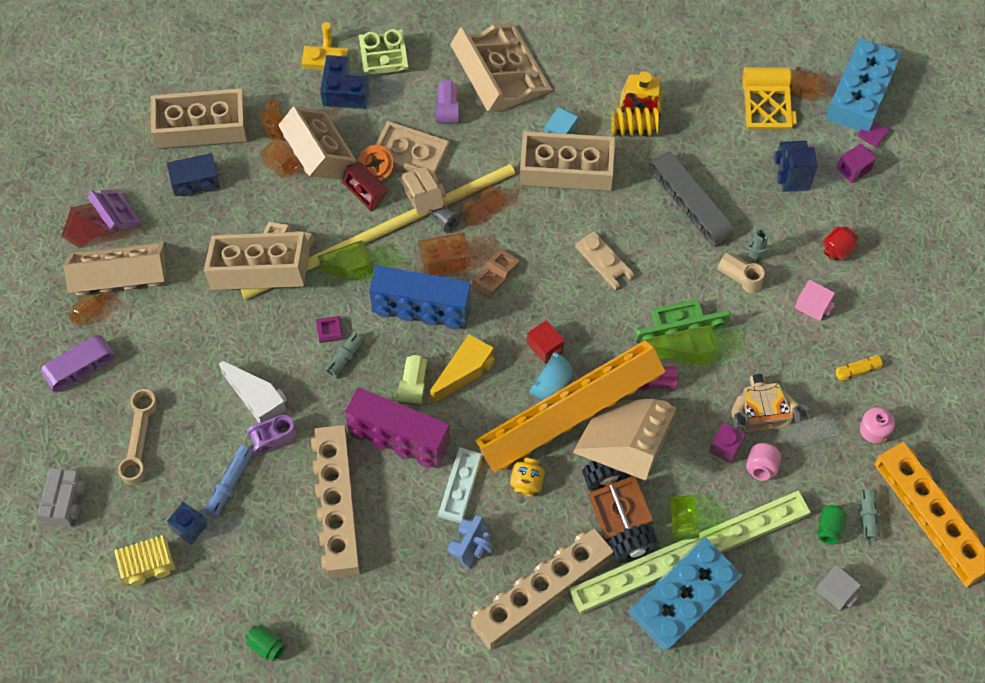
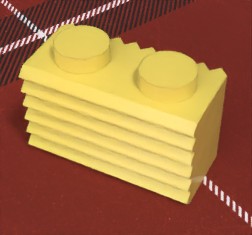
M165 535L115 550L119 571L125 585L139 586L145 583V579L154 576L156 578H164L170 575V571L176 570L170 545Z

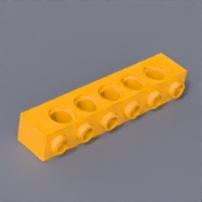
M903 441L879 455L874 465L966 588L984 578L985 548L979 541L978 534L968 527L962 513L952 506L946 492L936 485L930 471L917 460L914 450L907 447ZM901 469L908 470L911 475H905ZM916 489L923 490L926 496L920 495ZM931 509L938 510L941 516H936ZM947 530L954 531L957 537L949 535ZM963 550L970 552L973 558L966 557Z

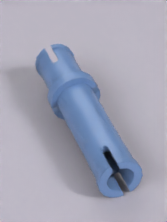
M239 446L220 483L214 486V493L204 508L206 513L211 511L209 515L219 517L227 499H231L233 496L232 490L251 456L254 454L251 449L247 452L248 447Z

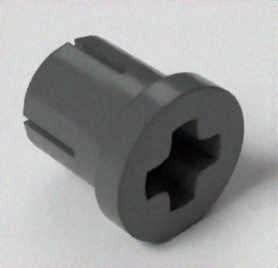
M445 205L442 208L431 210L430 217L441 226L445 233H450L454 230L461 220V215L458 212L451 211Z

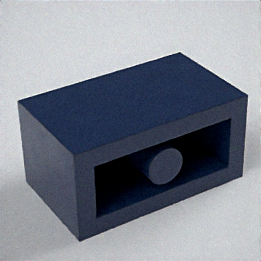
M212 153L167 162L175 197H186L200 191L210 192L220 187Z

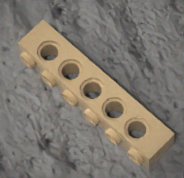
M345 425L315 428V437L311 438L312 452H317V460L313 461L314 476L319 475V484H315L316 499H321V507H317L318 523L323 522V531H319L320 546H325L326 554L321 555L322 571H327L329 578L360 575ZM328 452L336 453V455L331 458L325 457V454ZM330 475L338 476L334 481L327 480V477ZM332 498L341 499L335 505L328 503ZM336 521L343 523L341 527L336 529L330 527ZM337 545H342L345 547V549L340 553H335L332 551L333 548Z
M595 529L588 533L584 531L579 534L574 540L575 543L571 546L560 548L554 554L555 557L548 563L547 561L541 562L534 569L535 572L529 577H521L514 583V588L507 593L502 591L493 599L494 603L487 608L482 606L473 613L471 627L490 651L567 594L569 588L580 584L612 560L614 551ZM583 553L587 555L588 559L579 561L575 555ZM564 568L568 574L559 576L555 573V570ZM538 583H544L548 589L538 591L534 586ZM518 598H523L528 603L523 607H519L514 604V601ZM502 613L507 619L503 622H497L493 619V616Z

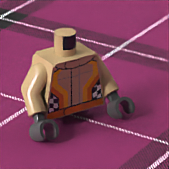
M763 374L750 376L751 386L744 388L742 395L737 397L731 410L734 420L733 428L737 429V425H742L743 433L789 427L793 416L795 417V422H800V417L810 419L809 407L807 405L798 404L786 391L781 390L779 384H766Z

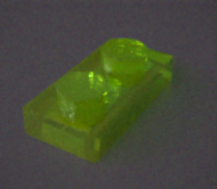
M696 495L670 497L674 541L700 538Z

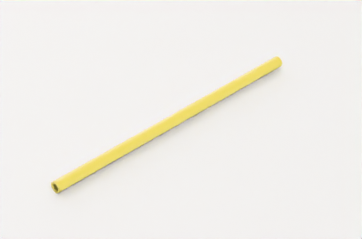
M511 164L446 193V197L442 198L443 204L448 206L514 175L513 166ZM414 208L309 257L307 271L431 213L432 209L429 212L418 214ZM270 288L240 290L244 299L247 300Z

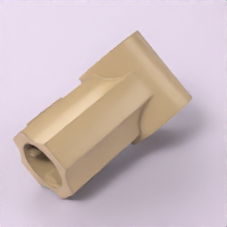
M731 252L726 253L722 257L717 270L739 282L746 292L757 293L761 290L765 275L762 266L756 263L749 264Z

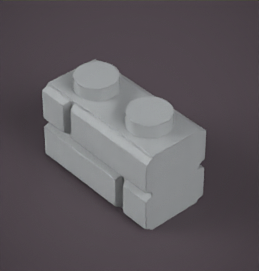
M49 469L37 513L41 523L72 527L73 519H77L79 516L80 507L77 504L79 496H83L85 492V481H83L79 472Z

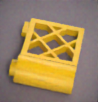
M744 67L743 89L747 129H792V125H796V111H791L790 85L794 84V72H790L789 67ZM750 94H759L764 99L757 105L750 99ZM774 94H784L785 101L779 105L771 97ZM766 102H769L776 108L770 115L761 109ZM756 111L765 118L762 123H752L751 116ZM780 112L786 117V123H778L772 117Z

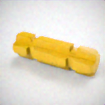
M879 355L869 357V360L865 358L850 363L848 366L838 367L835 373L839 381L849 379V376L853 378L868 373L871 369L872 371L881 369L883 362Z

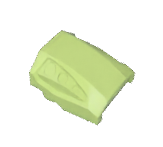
M391 29L383 34L367 32L364 36L363 34L359 35L364 74L391 73L408 69L403 30Z

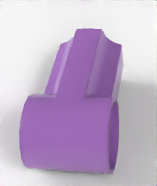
M443 80V82L438 83L436 123H459L457 83H454L452 80Z

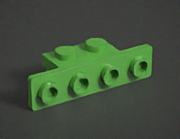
M698 299L654 308L651 314L655 326L637 330L635 341L640 343L645 340L648 343H653L658 338L666 337L667 339L678 337L681 333L689 332L690 334H695L708 327L713 329L721 328L728 323L731 313L730 310L703 316Z

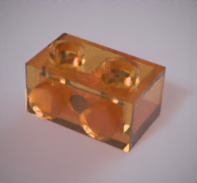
M464 232L418 241L424 274L439 276L443 272H461L470 267V253Z

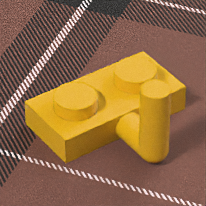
M325 22L322 24L323 47L304 46L302 68L346 71L348 49L331 48V25Z

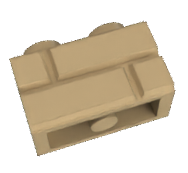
M423 167L415 172L410 171L402 175L405 193L418 214L429 212L430 209L436 210L443 207L442 198L446 197L443 185L439 184L435 173L431 174L428 168Z

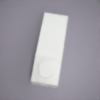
M224 361L219 363L222 374L259 423L275 418L287 411L284 403L287 399L280 389L275 390L271 383Z

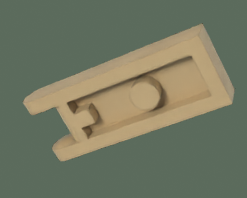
M594 231L576 243L577 250L615 290L620 287L615 279L622 274H625L629 280L634 277L633 272Z

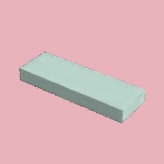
M459 447L439 510V518L461 523L462 519L465 518L483 458L482 453Z

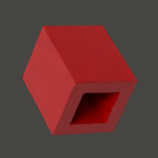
M547 320L527 333V344L544 363H547L555 352L560 355L563 354L564 339Z

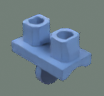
M475 515L473 520L462 519L458 531L465 537L462 542L457 540L451 541L447 548L451 556L458 559L464 567L469 569L475 557L480 558L483 552L491 553L493 550V545L488 542L491 538V535L488 533L490 529L483 523V518Z

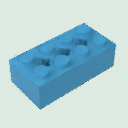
M859 37L830 103L826 119L857 131L861 129L870 131L902 52Z
M704 537L671 567L627 613L662 650H666L742 575ZM701 571H704L706 574V579L704 580L699 578ZM680 589H686L688 597L683 599L680 595L682 593ZM662 607H668L670 615L664 617L662 614L664 609Z

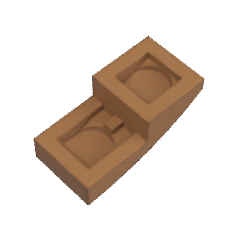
M500 249L488 260L486 268L473 279L471 286L491 298L516 269L520 260Z

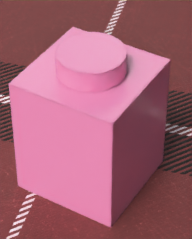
M809 280L798 297L795 308L821 321L824 314L830 315L835 305L832 302L835 293Z

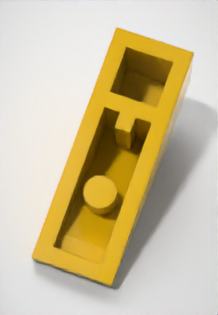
M468 334L430 390L431 401H439L481 377L485 370L489 371L495 362L494 348Z

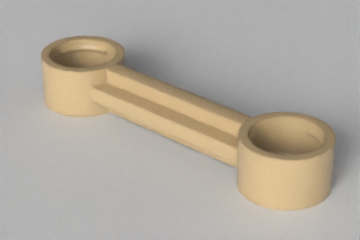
M148 389L137 390L130 399L131 406L135 412L127 458L122 460L118 466V473L122 481L128 485L139 484L146 474L141 462L149 416L157 409V400L153 392ZM149 397L152 399L149 407L145 409L136 408V402L140 398ZM134 464L140 466V472L135 477L127 478L123 475L124 470L128 466Z

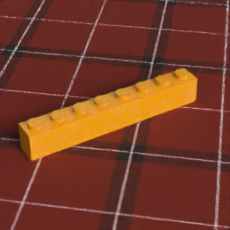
M644 340L477 438L475 442L494 473L498 470H504L515 460L528 456L537 447L550 443L554 437L561 433L569 432L576 424L583 420L591 419L605 407L613 406L622 397L631 395L644 384L657 380L661 374L665 373L664 367L655 348Z

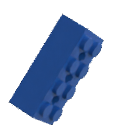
M376 265L369 289L372 312L381 317L391 315L397 316L404 321H412L413 319L422 321L427 325H446V327L454 330L466 328L471 306V282Z

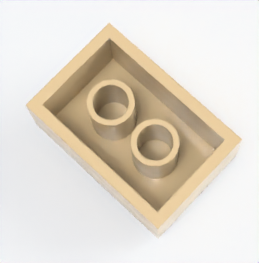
M293 106L278 125L283 132L284 138L294 150L295 156L302 163L304 171L309 176L340 180L344 177L347 166L357 162L326 111Z

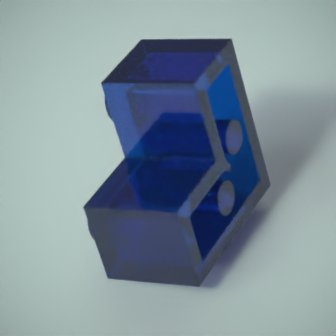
M326 55L320 90L322 106L367 110L369 98L368 76L350 75L348 56Z
M807 140L780 142L778 150L774 151V164L779 166L777 183L782 185L783 192L810 191L818 168L815 147H808Z

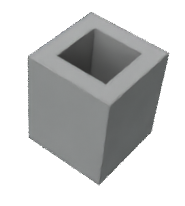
M835 565L819 583L816 591L840 611L845 605L850 608L857 600L859 595L856 592L861 585Z

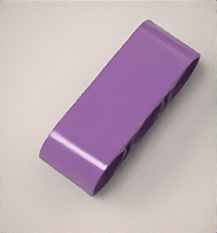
M97 335L47 362L41 368V373L52 391L60 392L63 390V387L67 388L85 378L84 375L88 376L106 366V363H111L115 359V354L102 335Z

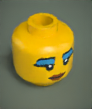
M525 458L524 462L514 464L510 485L515 488V493L533 497L534 493H539L542 490L546 472L542 467L538 466L539 461Z

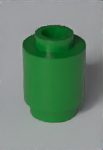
M831 504L822 509L817 533L819 534L818 539L826 544H838L839 540L843 538L847 513L843 511L841 506Z
M263 624L251 627L245 637L247 639V647L265 660H271L272 662H275L281 656L286 647V644L282 642V638Z

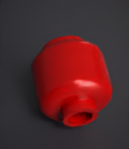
M837 226L823 239L825 247L823 252L832 261L835 258L844 261L857 249L858 237L849 227Z

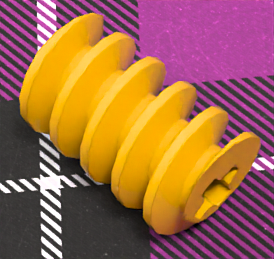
M620 107L616 109L615 114L612 110V135L615 136L617 130H620L622 136L625 135L626 130H629L631 136L634 135L635 130H638L640 136L643 135L644 130H647L649 136H652L653 130H656L658 133V109L654 107L651 114L647 107L644 108L642 114L638 107L635 108L633 114L629 107L626 108L624 114Z

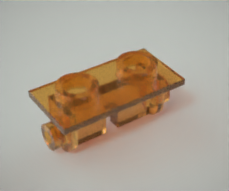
M270 99L266 104L265 110H258L266 137L274 141H287L278 126L283 120L282 112L279 111L280 104L278 101Z
M490 186L480 193L482 198L476 202L474 199H471L462 205L464 210L459 214L466 215L465 222L469 226L472 224L476 225L488 216L483 208L486 207L491 214L504 206V202L507 201L506 197L502 193L499 195L497 192L501 186L494 190Z

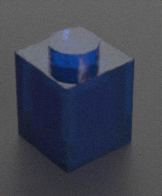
M182 502L167 520L171 531L191 545L207 526L204 516L185 502Z

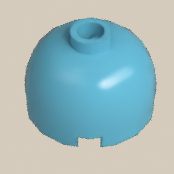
M555 352L528 393L540 400H544L571 384L574 373L570 362Z

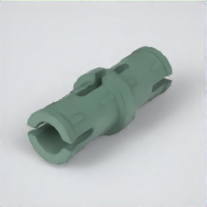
M759 227L756 228L754 237L749 242L748 259L751 262L756 263L757 258L758 262H760L763 258V253L767 251V241L770 232L765 227H761L760 232Z
M353 332L345 344L337 348L335 351L336 355L324 368L325 372L329 375L333 373L332 377L337 378L346 364L353 361L354 354L365 343L364 338L360 334L357 335L356 332Z
M874 488L861 490L862 511L860 512V518L863 519V538L866 541L880 540L879 518H881V511L878 510V492Z

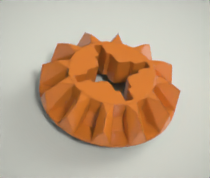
M372 145L365 148L358 158V162H361L379 181L389 177L394 168L392 154L387 148L380 145ZM374 156L377 160L384 161L379 165V172L375 167H370L374 163Z

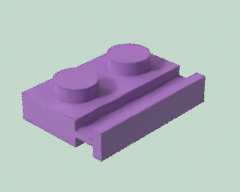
M92 190L90 192L89 200L110 230L116 227L119 230L137 229L141 221L119 190H100L99 193Z

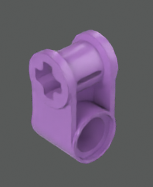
M279 415L265 422L250 426L247 429V435L252 438L255 446L253 448L254 454L263 455L293 442L297 437V429L291 417ZM283 427H290L287 432H279Z

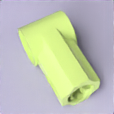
M418 355L407 357L403 380H400L398 402L423 405L422 397L425 394L424 380L427 359Z

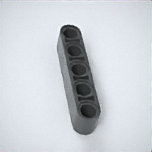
M666 152L649 162L648 167L651 174L656 175L654 176L666 192L669 191V196L679 208L682 207L683 213L693 225L696 224L697 230L707 241H710L709 244L712 247L734 235L733 227L728 219L671 152Z

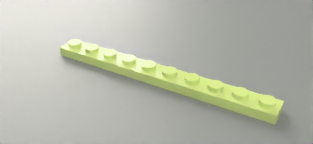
M798 490L569 588V593L579 613H585L657 582L704 537L720 553H724L809 516L811 512Z

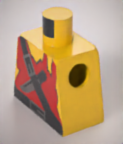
M646 71L641 72L639 75H629L621 92L619 107L622 109V112H625L626 108L629 107L633 113L635 108L638 107L642 114L644 108L647 107L651 114L655 107L658 109V116L661 117L663 104L661 79L652 77Z

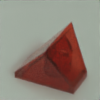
M92 203L71 207L61 237L80 249L83 244L106 231L108 226Z

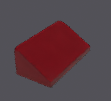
M361 162L347 166L342 183L372 212L385 197L388 189Z

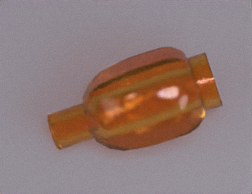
M102 292L98 296L87 295L74 303L71 307V312L68 313L71 322L74 325L79 323L85 324L97 316L102 309V304L109 299L108 294Z

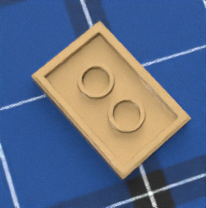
M387 121L376 145L383 146L390 151L394 158V168L406 172H415L417 169L426 167L431 174H437L450 146V141ZM374 156V159H373L374 161L379 162V163L384 162V161H379V160H377V158Z

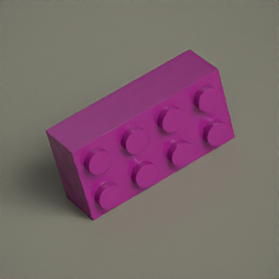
M357 388L345 410L348 432H350L352 437L358 440H363L364 438L370 440L374 446L380 449L389 448L394 450L395 454L401 458L408 459V457L418 460L417 462L423 467L431 468L432 466L438 469L450 445L449 424L362 388Z

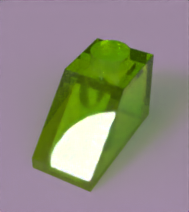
M362 240L318 256L321 271L351 282L365 280L373 274L372 261Z

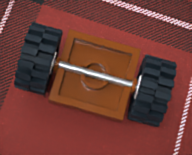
M591 461L589 465H585L582 473L591 492L588 493L604 538L606 542L609 541L611 549L614 551L613 554L618 563L631 562L634 559L649 555L648 553H653L655 549H658L660 544L651 525L654 522L636 477L596 461Z

